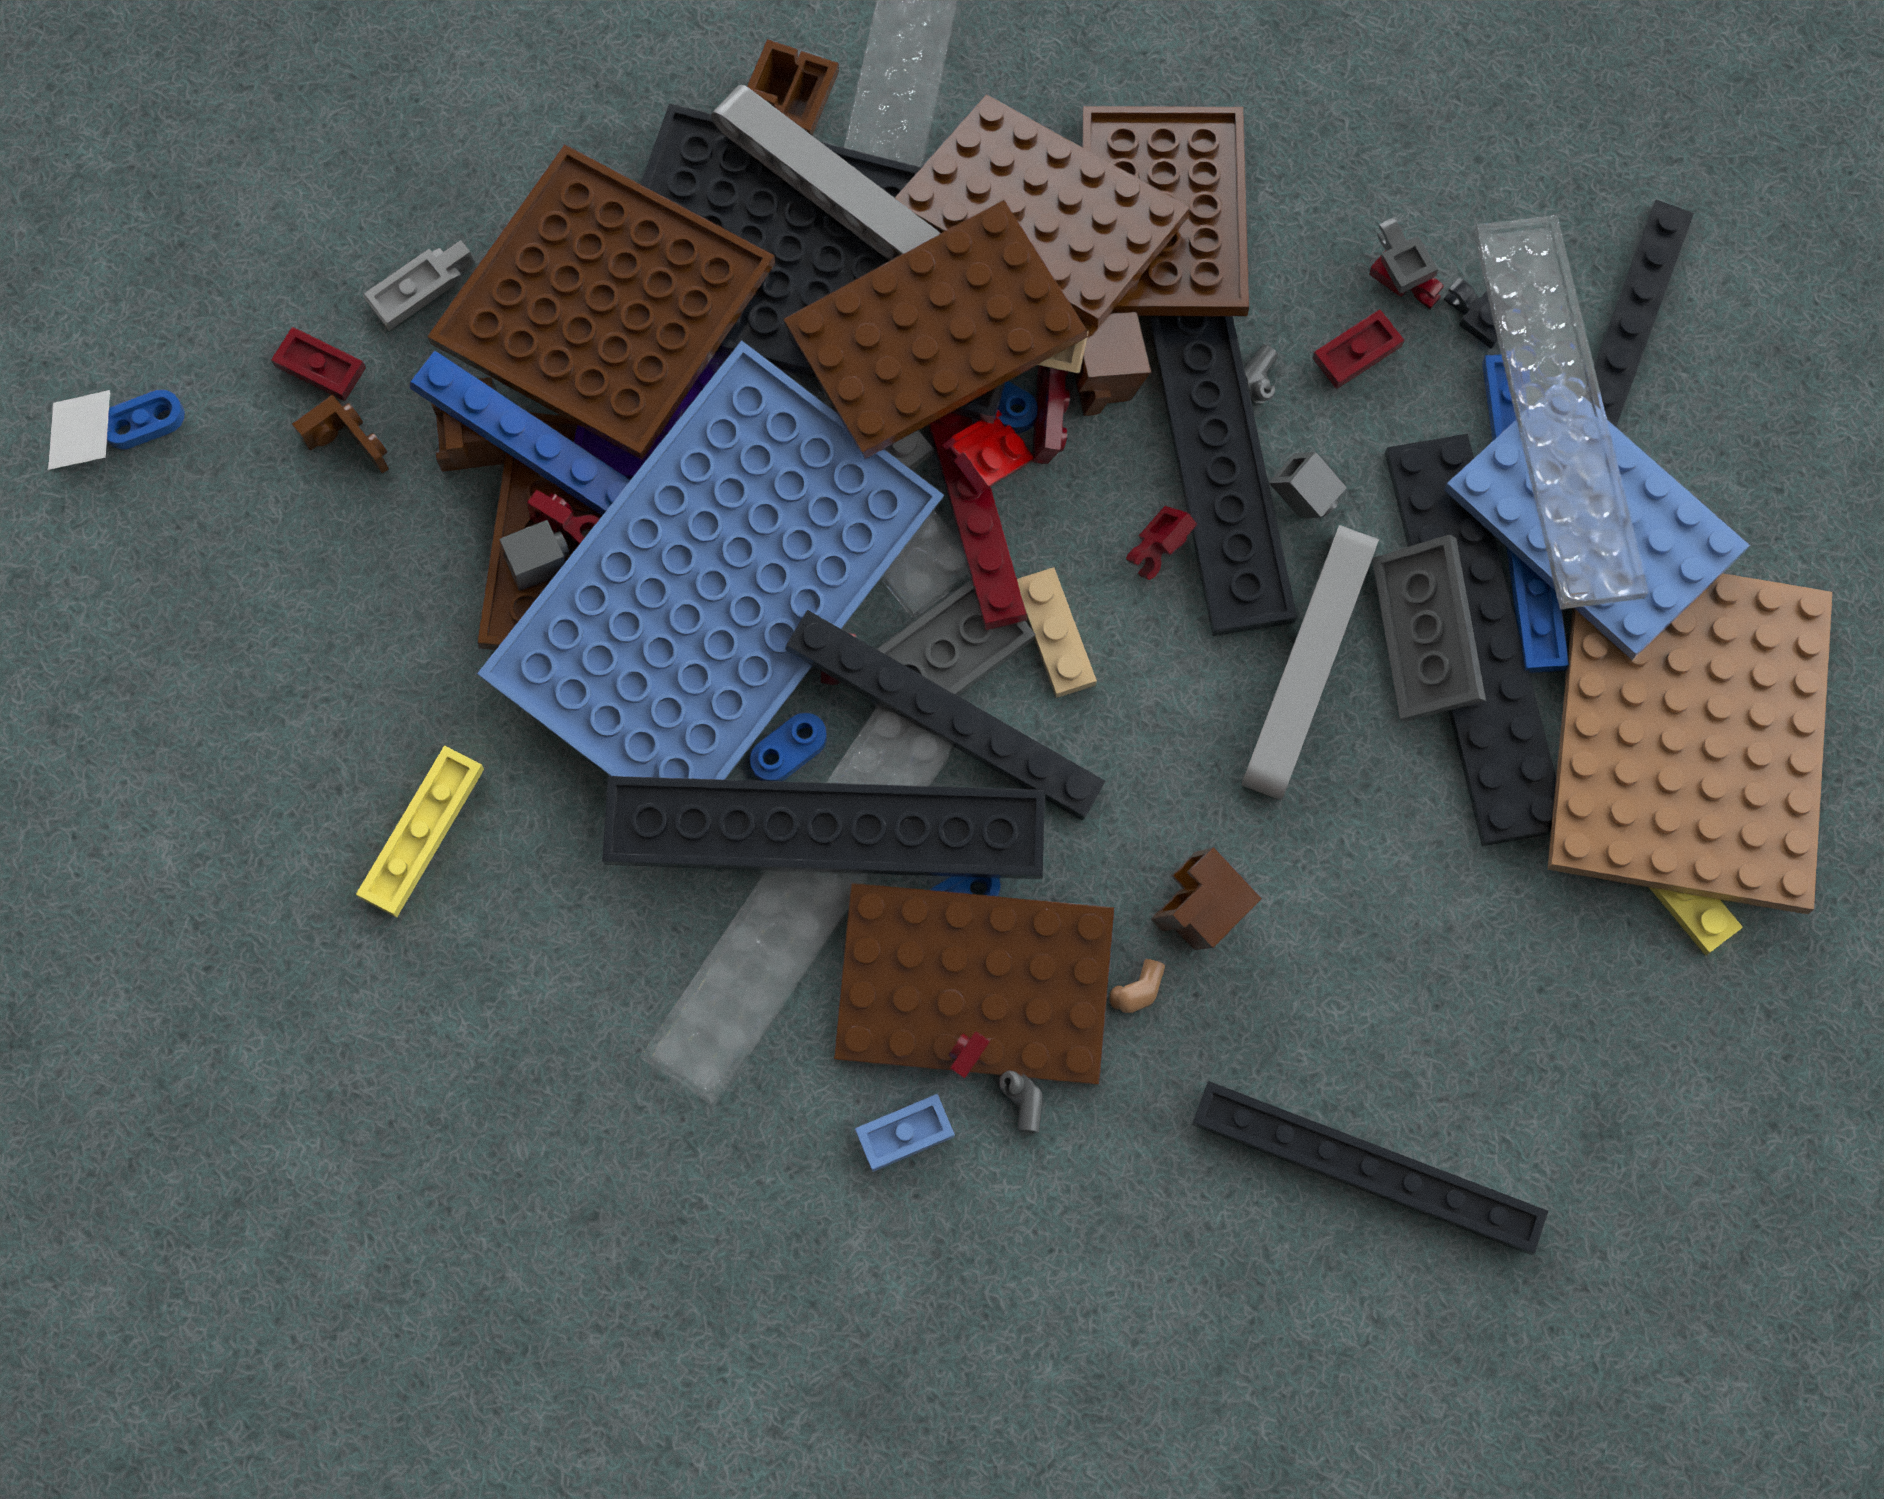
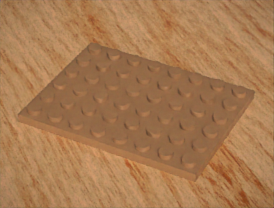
M1723 573L1633 660L1573 607L1568 650L1569 666L1566 671L1547 870L1802 914L1812 912L1815 901L1832 592Z

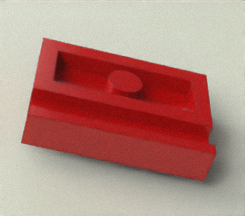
M999 410L997 411L994 424L980 420L955 434L943 444L946 450L951 448L957 458L954 462L978 494L1021 469L1034 458L1025 446L1024 441L1015 433L1010 425L1005 427L999 417L1002 414Z

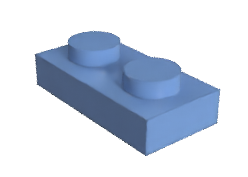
M938 1094L855 1128L872 1172L955 1137Z

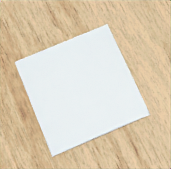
M110 390L53 403L48 470L105 458Z

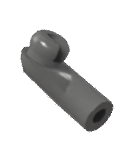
M1265 344L1259 348L1244 368L1250 398L1253 402L1259 404L1270 400L1275 394V386H1270V380L1266 373L1278 359V353L1272 347Z
M1006 1071L999 1079V1088L1019 1108L1017 1131L1039 1133L1043 1098L1041 1090L1024 1073L1021 1076L1015 1071Z

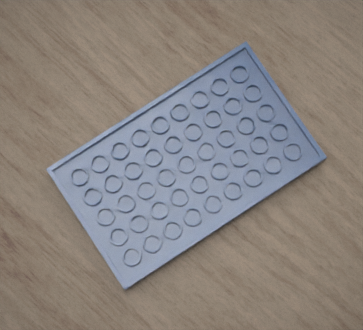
M741 341L477 674L610 776L725 780L813 667L785 650L786 644L805 612L809 610L842 629L944 495L884 449L864 459L841 418L835 411Z

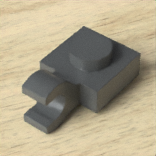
M1395 218L1379 224L1382 232L1378 234V239L1386 250L1381 255V262L1400 294L1437 276L1438 268L1419 236L1407 241Z

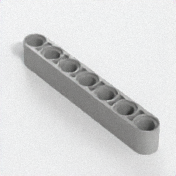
M738 85L711 113L712 121L725 136L776 175L780 176L805 197L813 201L814 204L830 214L831 217L848 230L850 229L852 233L889 261L941 234L750 88Z
M1341 525L1338 526L1241 786L1282 801L1379 539Z

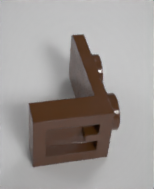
M333 395L292 423L299 437L310 451L317 446H325L331 443L337 437L338 431L345 427L382 474L389 470L383 459V456L388 452L373 432L366 436L359 428L364 422L349 403L342 407Z

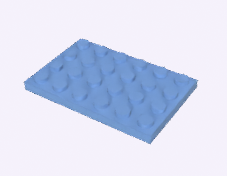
M1561 379L1455 475L1444 489L1631 660L1641 653L1744 554L1750 546Z

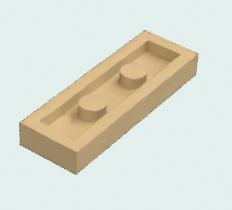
M1053 567L1017 579L1027 613V621L1032 631L1036 634L1035 643L1055 697L1058 698L1095 686L1097 682L1055 568Z

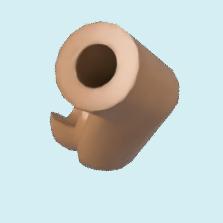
M1145 959L1139 981L1124 987L1118 985L1111 990L1109 995L1111 1006L1124 1013H1133L1150 1006L1156 999L1165 965L1155 960Z

